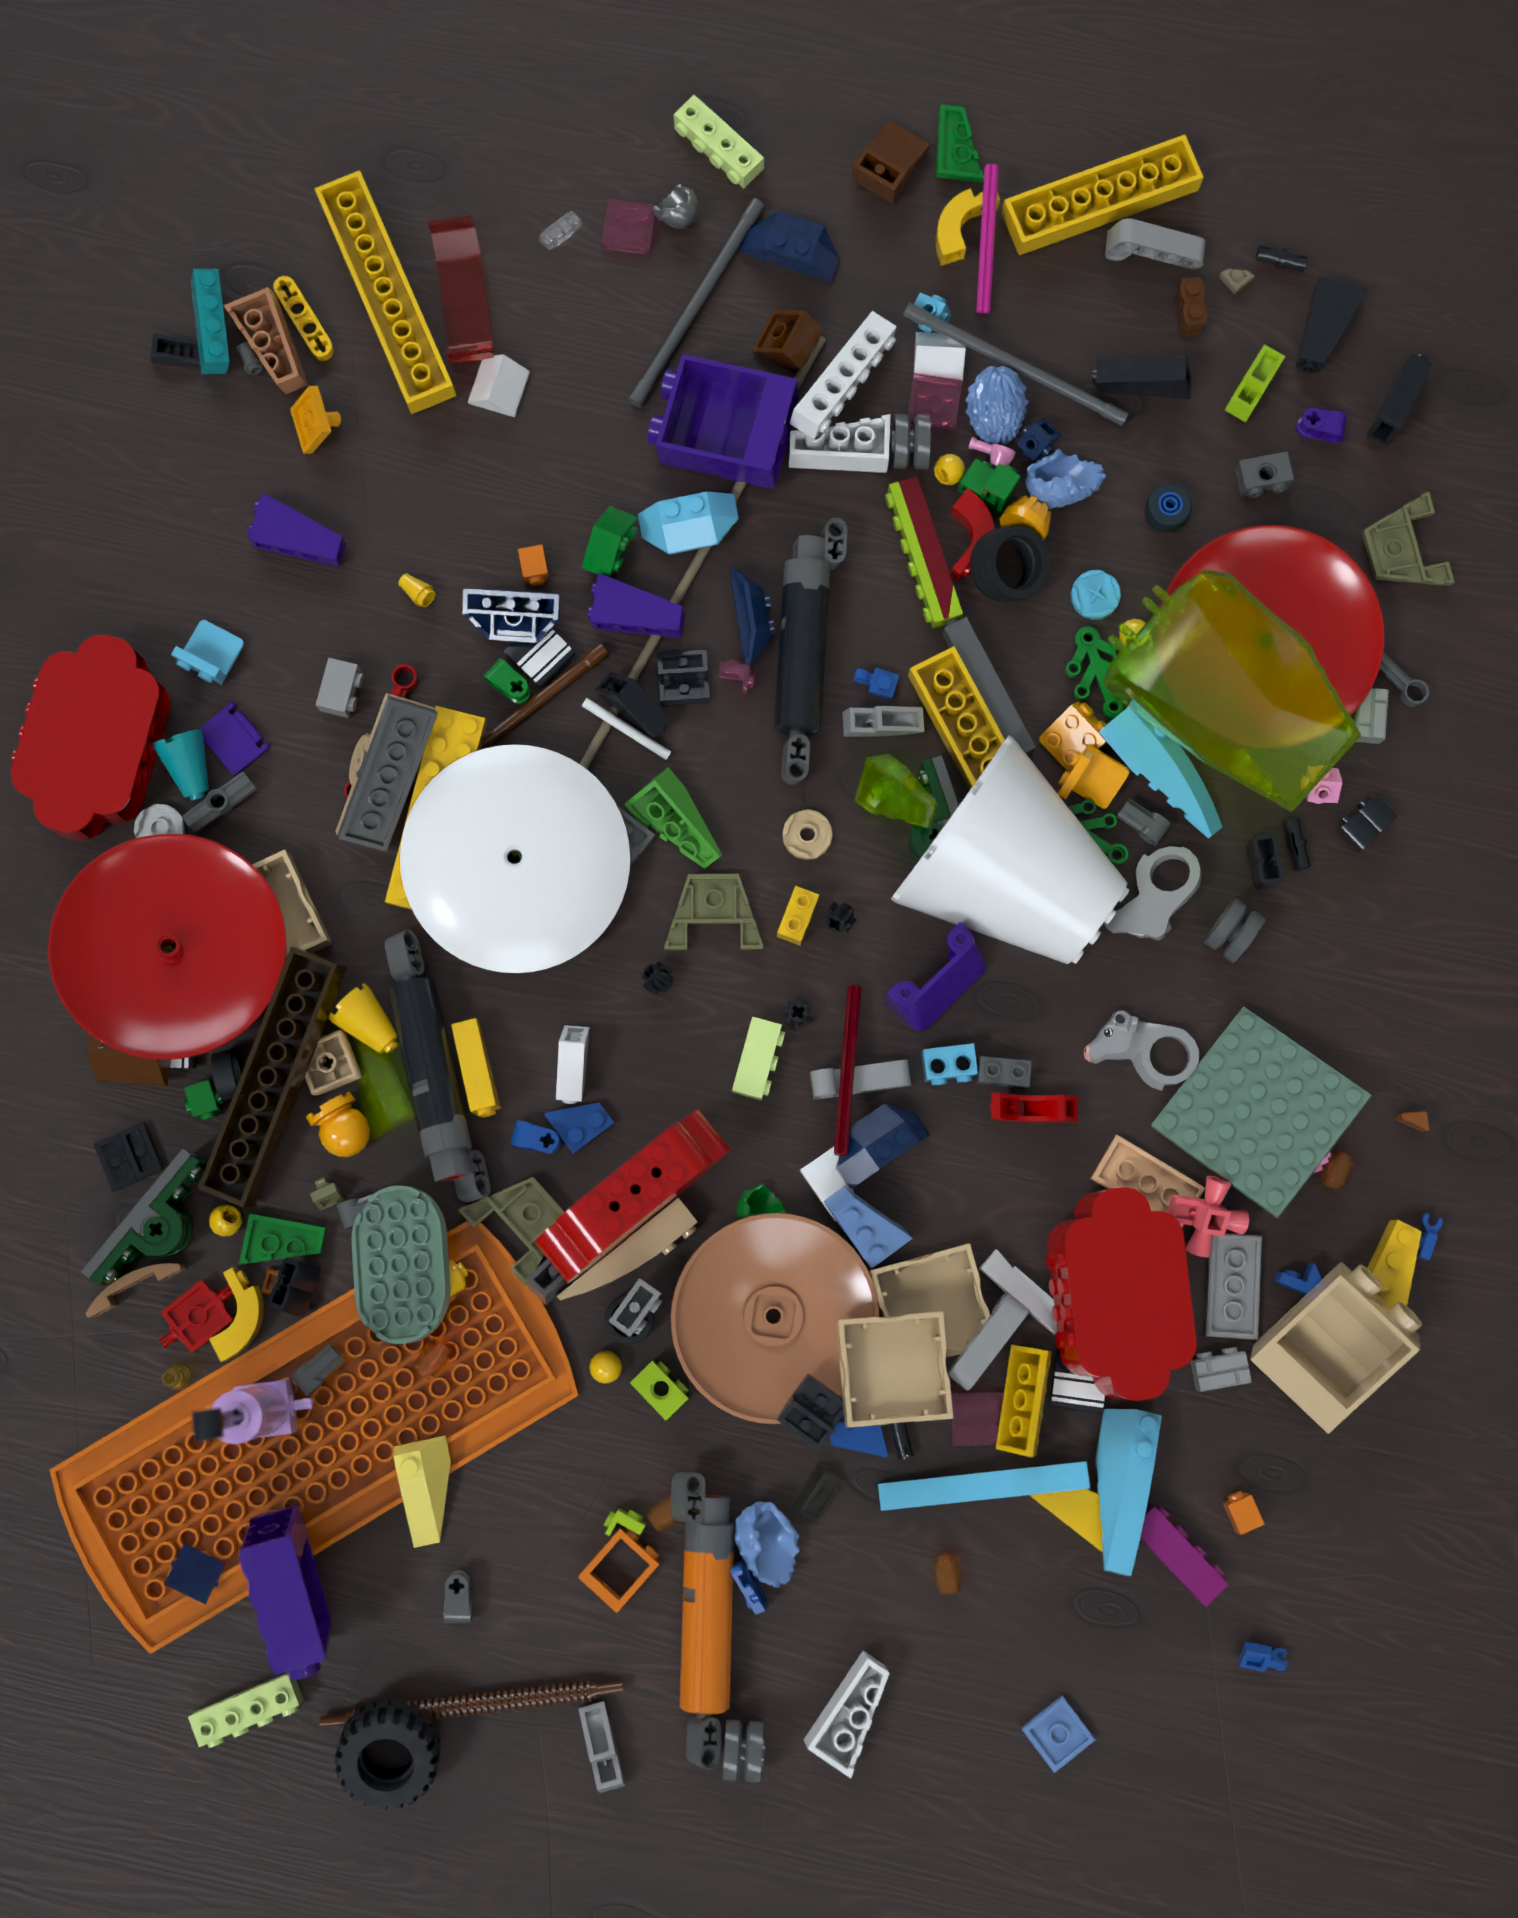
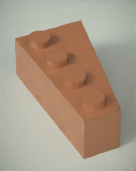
M269 287L223 305L276 385L285 394L308 386L277 296Z

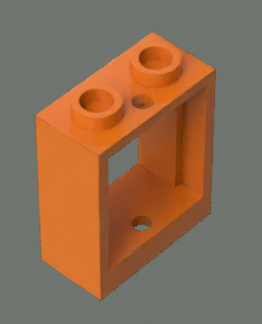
M622 1526L578 1576L584 1584L616 1613L660 1564V1561L657 1559L659 1554L649 1545L644 1547L637 1541L640 1538L637 1533L628 1528L625 1530ZM620 1538L649 1564L622 1597L615 1593L592 1571Z

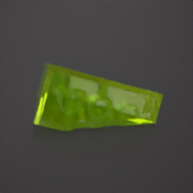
M890 754L866 758L855 802L872 814L886 815L887 818H897L905 820L906 823L930 828L938 804L908 768Z
M353 1037L355 1058L361 1072V1078L358 1079L361 1113L368 1121L372 1140H375L416 1119L412 1101L390 1054L386 1052L380 1054Z

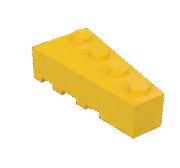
M1400 1220L1389 1221L1367 1267L1383 1286L1376 1295L1391 1309L1398 1302H1402L1406 1306L1408 1304L1422 1232Z

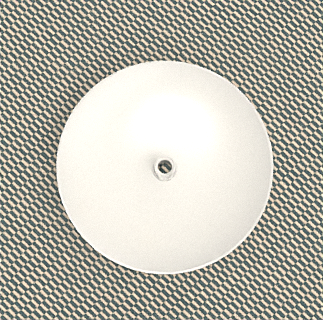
M529 745L495 746L473 752L456 760L435 776L421 792L411 809L403 831L400 850L401 877L408 902L416 918L425 931L446 951L471 965L486 970L503 973L534 972L562 964L577 956L596 941L609 926L621 905L627 888L630 872L629 840L623 818L615 801L600 781L583 766L562 754L545 748ZM513 851H518L522 854V859L518 864H511L508 861V855Z

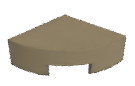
M1227 269L1220 273L1219 278L1236 294L1253 280L1254 275L1247 270Z

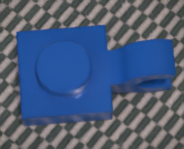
M857 668L853 681L870 686L869 694L892 700L899 675L879 668H875L873 674Z
M1424 1213L1420 1219V1224L1424 1232H1421L1417 1258L1420 1260H1430L1438 1238L1437 1232L1443 1223L1441 1218H1436L1435 1224L1430 1226L1428 1223L1430 1214Z
M1245 1642L1239 1656V1667L1263 1672L1266 1671L1267 1667L1278 1671H1285L1288 1661L1280 1659H1285L1287 1650L1276 1648L1272 1651L1270 1646Z

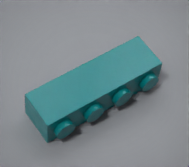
M193 269L190 283L201 374H226L230 361L218 269Z

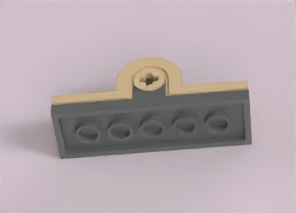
M385 694L372 733H366V735L359 739L352 755L349 769V780L352 787L335 831L339 839L387 852L438 715L434 707L392 694Z

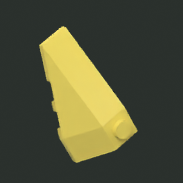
M446 1435L394 1446L393 1457L414 1548L440 1542L451 1464Z

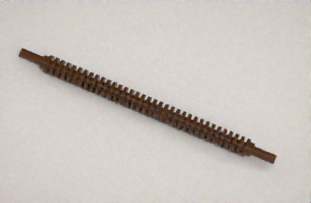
M586 1680V1686L584 1681H579V1687L577 1681H575L572 1687L570 1682H567L566 1688H564L563 1683H559V1689H557L556 1684H552V1690H550V1685H545V1691L541 1685L538 1686V1691L536 1686H532L531 1692L529 1687H525L524 1693L522 1688H518L517 1694L515 1689H511L509 1695V1691L506 1689L503 1695L502 1691L498 1690L496 1696L494 1691H490V1697L488 1692H483V1698L481 1693H476L475 1699L474 1693L469 1694V1699L467 1694H463L462 1700L460 1695H456L455 1701L453 1696H449L448 1702L446 1697H442L441 1702L440 1698L437 1697L434 1699V1702L432 1698H429L427 1702L426 1699H421L420 1703L419 1700H414L413 1704L420 1707L419 1712L421 1714L426 1712L431 1717V1720H434L435 1714L436 1720L441 1719V1714L443 1719H447L448 1713L450 1718H454L455 1712L457 1717H461L462 1711L465 1717L469 1715V1710L470 1715L473 1716L476 1714V1710L478 1715H482L483 1709L485 1714H489V1708L491 1713H496V1707L498 1712H503V1706L505 1712L510 1711V1706L512 1711H516L517 1705L519 1710H523L524 1704L526 1709H530L531 1703L533 1708H537L538 1702L540 1708L544 1707V1702H546L547 1707H551V1701H553L554 1706H558V1700H560V1705H565V1699H567V1704H572V1698L575 1704L579 1703V1698L581 1703H585L586 1697L588 1702H592L593 1699L598 1698V1695L623 1693L624 1685L623 1682L597 1684V1682ZM407 1701V1705L411 1706L412 1701ZM352 1707L351 1710L346 1711V1714L321 1716L320 1727L345 1725L347 1720L353 1717L357 1707Z

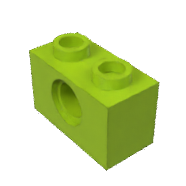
M653 1360L630 1384L667 1420L689 1399L686 1395L689 1390L679 1379L674 1382L668 1376L671 1371L661 1360L658 1363ZM664 1381L668 1384L669 1391L666 1395L660 1396L655 1392L654 1385L656 1382Z

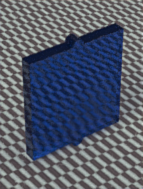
M184 1543L176 1561L171 1563L173 1567L164 1584L206 1604L214 1587L219 1585L218 1579L226 1563Z

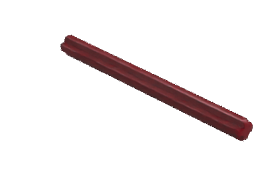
M849 985L847 989L834 1155L847 1156L861 999V986Z

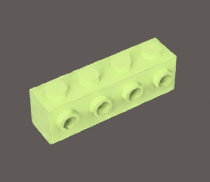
M695 95L674 114V127L678 134L690 139L694 148L700 153L704 152L716 168H722L734 184L738 183L741 187L745 188L764 169V157Z
M288 1673L197 1710L189 1715L188 1718L198 1746L201 1747L207 1744L211 1748L224 1742L223 1737L233 1734V1737L240 1736L248 1732V1727L257 1723L258 1727L274 1721L272 1716L282 1713L283 1717L298 1711L297 1706L304 1700L297 1681L289 1679Z

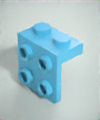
M201 620L184 650L176 646L171 655L177 660L176 665L188 672L192 669L198 672V676L209 683L213 680L222 685L244 647V641L206 620Z

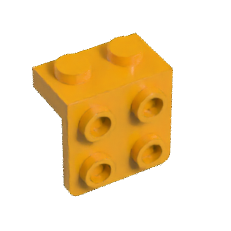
M1080 701L1072 704L1039 737L1040 743L1069 773L1074 767L1070 763L1078 751L1083 753L1088 744L1099 749L1107 743L1099 733L1107 724L1101 720L1098 721L1093 715L1092 708Z
M1088 744L1083 753L1078 751L1070 763L1074 766L1071 772L1065 771L1058 782L1061 788L1057 794L1066 799L1072 790L1087 800H1092L1100 808L1105 809L1113 800L1130 771L1126 766Z

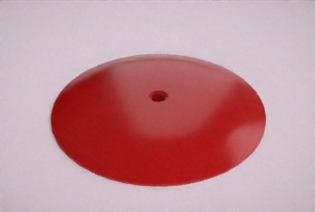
M1263 525L1236 530L1215 539L1197 551L1181 567L1170 583L1161 603L1156 626V651L1161 674L1168 690L1180 708L1192 721L1217 738L1232 744L1255 749H1282L1306 744L1326 735L1345 722L1357 710L1371 690L1380 668L1384 648V625L1379 601L1371 583L1358 564L1346 552L1321 536L1302 529L1279 525ZM1263 634H1271L1274 638V643L1272 645L1265 644L1262 641Z
M155 834L129 840L109 849L90 862L73 879L61 897L52 919L48 941V960L53 983L63 1005L74 1020L92 1037L117 1051L136 1057L157 1060L182 1059L210 1052L225 1045L249 1028L270 1003L285 964L287 948L286 929L279 903L272 889L257 869L242 856L217 842L202 837L186 834ZM170 943L176 945V949L173 952H163L165 945Z

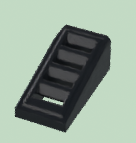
M154 333L151 362L201 367L198 341ZM160 346H165V353H160ZM170 346L175 347L174 355L170 354ZM180 347H185L184 357L179 356ZM190 348H195L194 358H189Z

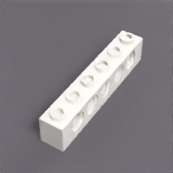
M872 311L795 407L790 424L813 439L820 432L824 434L831 424L830 419L833 415L837 417L845 405L844 401L852 399L858 387L856 386L858 383L861 382L863 384L870 374L869 369L872 366L876 367L880 363L885 349L887 351L891 349L896 340L894 333L897 326Z

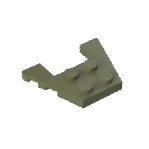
M1429 492L1422 494L1419 498L1407 503L1401 509L1363 530L1362 537L1375 580L1451 586L1455 583L1449 561L1426 567L1423 566L1411 520L1429 517L1435 513Z
M688 874L668 938L664 945V950L688 951V924H740V949L763 950V943L739 874Z
M534 1177L458 1210L473 1228L495 1211L530 1251L510 1267V1270L524 1286L527 1285L526 1279L538 1268L544 1257V1254L534 1241L564 1213Z

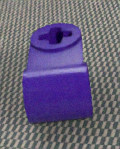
M1309 408L1297 421L1296 430L1304 438L1339 443L1344 440L1347 415L1340 411Z

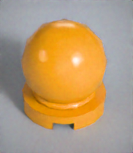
M350 1091L344 1097L341 1094L321 1105V1111L315 1114V1116L313 1112L306 1116L311 1127L320 1126L319 1137L322 1145L328 1152L338 1157H350L358 1154L366 1147L370 1139V1127L366 1117L359 1110L351 1108L356 1100Z

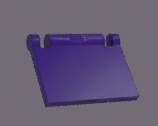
M232 701L200 729H202L204 741L235 777L264 752L268 751L271 746L268 742L264 743L260 748L257 746V744L263 741L264 737L241 710H237L233 715L229 713L237 707L236 703Z

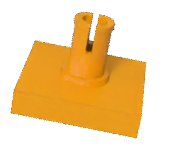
M308 386L290 408L303 454H312L330 434V427H338L341 423L338 411H325L318 386Z

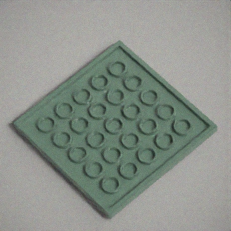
M1243 1006L1197 1065L1195 1071L1186 1079L1154 1120L1151 1127L1219 1177L1232 1183L1234 1188L1278 1219L1370 1100L1371 1094Z

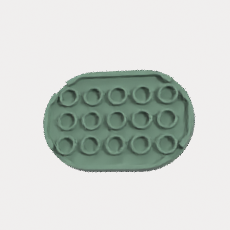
M390 1186L370 1196L367 1199L369 1202L365 1205L362 1212H358L352 1229V1259L355 1302L362 1322L376 1334L377 1338L394 1344H408L420 1341L430 1335L439 1326L446 1314L451 1292L447 1229L439 1206L427 1193L410 1186Z

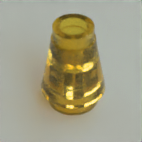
M180 1364L168 1367L162 1375V1383L171 1390L185 1388L190 1379L187 1368ZM172 1374L175 1377L174 1382L171 1381Z

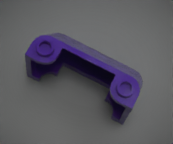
M961 922L951 930L946 939L950 947V951L946 956L949 962L921 990L910 981H900L884 998V1002L915 1031L927 1029L986 969V961L973 935Z

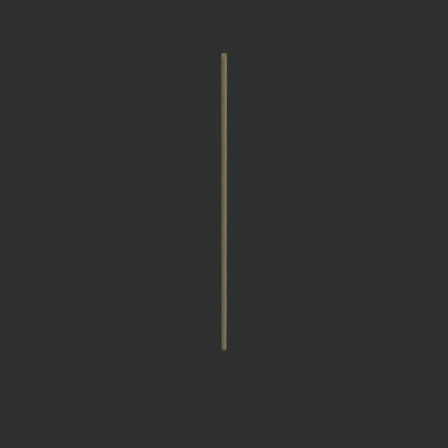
M820 335L808 356L806 364L801 370L797 371L794 377L797 379L798 389L826 341ZM736 481L730 494L735 495L736 501L747 482ZM711 546L698 549L673 594L671 602L680 604ZM650 636L628 675L629 678L635 681L638 680L661 636ZM611 706L609 712L617 717L619 712ZM604 720L579 763L587 770L612 726Z

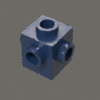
M1043 418L1023 429L1021 432L1023 437L1018 441L1017 445L1026 457L1035 461L1041 457L1049 456L1054 451L1055 447L1053 445L1060 438L1061 434L1046 418Z

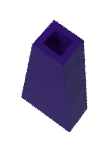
M261 494L260 501L257 500L254 506V515H256L254 523L249 525L247 537L254 548L340 567L346 546L342 536L267 494Z
M598 574L597 582H593L592 585L593 606H589L588 620L592 623L595 630L682 638L686 614L681 605L608 576Z

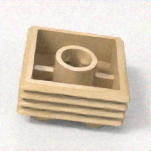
M338 1030L319 1039L305 1076L312 1095H321L362 1077L345 1031ZM327 1057L334 1061L331 1064L332 1068L324 1067L323 1065L327 1062Z

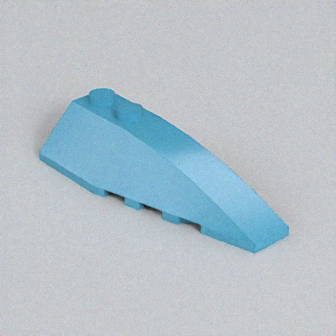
M1142 699L1129 706L1099 731L1102 737L1137 776L1141 773L1150 781L1148 785L1154 791L1157 789L1161 790L1168 797L1167 802L1173 808H1181L1185 812L1184 817L1207 838H1210L1223 827L1213 801L1189 757L1169 732L1167 726L1155 716L1151 707L1144 703Z
M1137 1409L1103 1410L1095 1465L1098 1472L1097 1489L1100 1497L1099 1514L1100 1521L1102 1522L1101 1538L1105 1571L1125 1576H1131L1150 1492L1161 1415Z

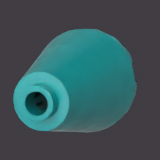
M202 729L174 735L167 739L168 741L162 739L154 742L153 747L184 798L190 797V800L194 801L206 797L204 792L209 791Z

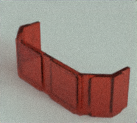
M472 215L428 221L437 262L449 349H446L449 364L494 358L482 264Z

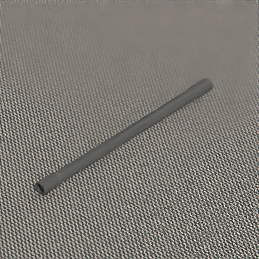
M752 198L742 214L740 222L646 374L638 382L630 395L629 401L635 406L641 407L652 390L654 382L748 230L762 212L764 204L760 200Z
M911 302L908 303L903 313L904 317L920 325H925L1090 408L1120 426L1123 425L1127 418L1128 412L1111 403H1106L935 317Z

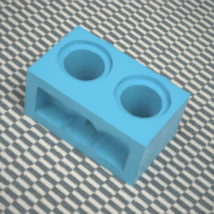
M974 1043L923 1049L921 1052L925 1082L931 1081L932 1086L947 1084V1079L957 1078V1083L972 1081V1076L978 1074ZM957 1058H966L969 1062V1068L967 1070L958 1069L956 1066ZM939 1060L943 1063L944 1070L942 1073H934L931 1070L930 1064L932 1061Z

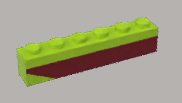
M918 476L889 484L888 493L885 494L888 508H893L895 514L893 517L894 527L896 531L900 530L903 538L900 540L902 551L904 554L908 553L910 562H908L911 577L915 576L918 585H915L918 599H923L925 608H923L925 621L927 623L930 622L932 629L945 626L947 622L954 618L961 620L963 612Z

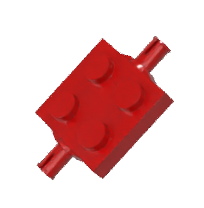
M201 1279L163 1309L160 1313L168 1322L171 1331L159 1339L160 1344L163 1343L162 1346L166 1349L167 1346L178 1339L186 1345L191 1353H194L207 1343L210 1338L232 1323L234 1318L226 1309L224 1303L226 1299L233 1295L229 1284L219 1293H216L204 1279Z

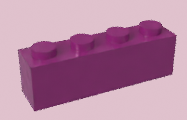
M1149 1504L1146 1507L1140 1539L1194 1597L1207 1607L1228 1586L1223 1579L1226 1576L1225 1573L1216 1564L1212 1567L1205 1560L1207 1554L1197 1544L1193 1547L1186 1540L1189 1535L1179 1525L1174 1527L1168 1521L1171 1516L1160 1505L1156 1508Z

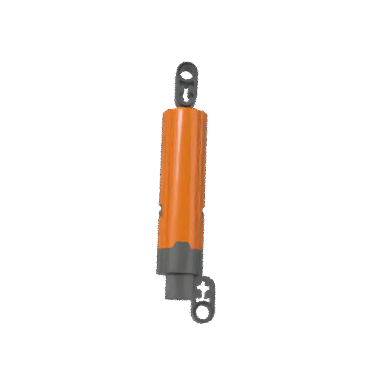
M678 1471L673 1476L671 1483V1515L676 1521L685 1522L680 1708L685 1712L695 1713L689 1718L687 1723V1759L695 1766L711 1770L718 1765L721 1757V1724L718 1719L712 1717V1714L724 1713L730 1707L733 1576L730 1569L733 1567L734 1523L729 1522L730 1497L705 1495V1479L700 1473Z

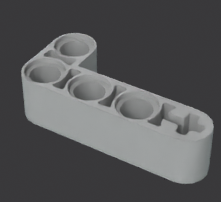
M1122 219L1107 232L1105 257L1110 260L1120 261L1126 259L1131 254H1136L1184 268L1197 269L1201 268L1204 264L1206 242L1198 236L1135 219Z
M908 1060L855 1067L853 1094L912 1085ZM833 1068L810 1072L814 1100L838 1097L841 1069L833 1070Z
M1004 1293L991 1310L992 1314L947 1372L950 1378L967 1391L976 1383L1030 1311L1009 1293Z

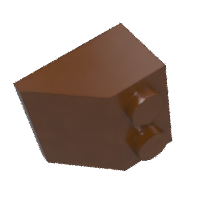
M773 310L752 352L785 369L801 370L806 364L813 346L817 343L823 327L805 310Z

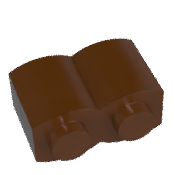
M1200 277L1183 278L1176 293L1175 303L1180 313L1178 329L1182 337L1200 336L1207 321V308L1203 302L1205 287Z

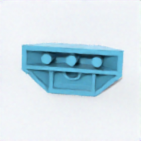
M707 491L659 501L638 514L642 539L669 555L718 545L733 524L739 520L734 494Z

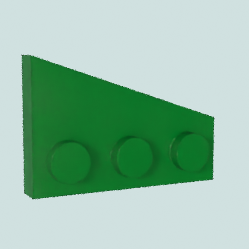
M941 104L938 109L936 177L983 183L984 174L979 167V157L972 143V133L964 107Z
M249 1214L239 1265L285 1259L286 1257L293 1258L322 1254L327 1228Z

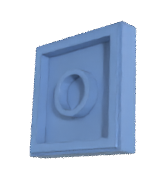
M1062 1695L1021 1727L1022 1731L1054 1773L1096 1740Z

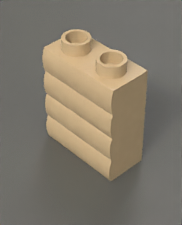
M1340 1262L1274 1326L1262 1335L1253 1345L1250 1360L1328 1434L1420 1350L1419 1334L1416 1333L1422 1326L1420 1319L1402 1302H1398L1391 1309L1376 1294L1383 1286L1375 1275L1363 1265H1359L1355 1270L1351 1271L1345 1264Z

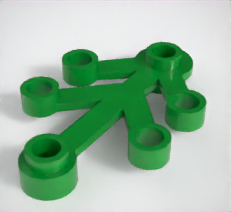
M1083 627L1075 635V643L1078 648L1072 661L1066 665L1065 673L1072 678L1078 676L1081 671L1080 663L1087 652L1090 664L1081 683L1074 689V697L1077 700H1085L1089 695V687L1094 676H1096L1105 700L1102 706V713L1106 718L1114 719L1122 713L1123 704L1119 699L1115 698L1106 673L1121 679L1122 683L1130 685L1136 679V672L1132 668L1122 669L1101 659L1097 650L1112 655V658L1117 662L1125 660L1128 650L1123 645L1114 646L1101 640L1096 629ZM1085 635H1090L1092 637V641L1086 642L1083 637ZM1116 650H1121V651H1123L1124 656H1123V657H1118V656L1116 655L1115 651H1116ZM1069 666H1075L1077 668V672H1070ZM1130 673L1132 675V679H1125L1124 674ZM1080 688L1084 689L1086 695L1080 696L1077 690ZM1112 703L1116 704L1118 710L1112 711L1109 705Z
M1085 800L1080 804L1067 806L1074 815L1082 813L1085 816H1090L1096 810V805L1092 800ZM1084 804H1090L1092 811H1085L1083 808ZM1107 813L1100 818L1079 821L1113 865H1121L1126 861L1128 850L1124 845H1110L1089 831L1098 828L1107 830L1114 828L1117 823V818L1114 814ZM1105 818H1111L1113 825H1107ZM1119 852L1121 858L1115 860L1112 857V853Z

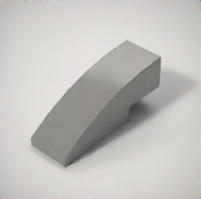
M850 707L842 712L844 737L895 736L924 732L923 707Z
M605 1702L578 1708L597 1791L602 1793L626 1786Z

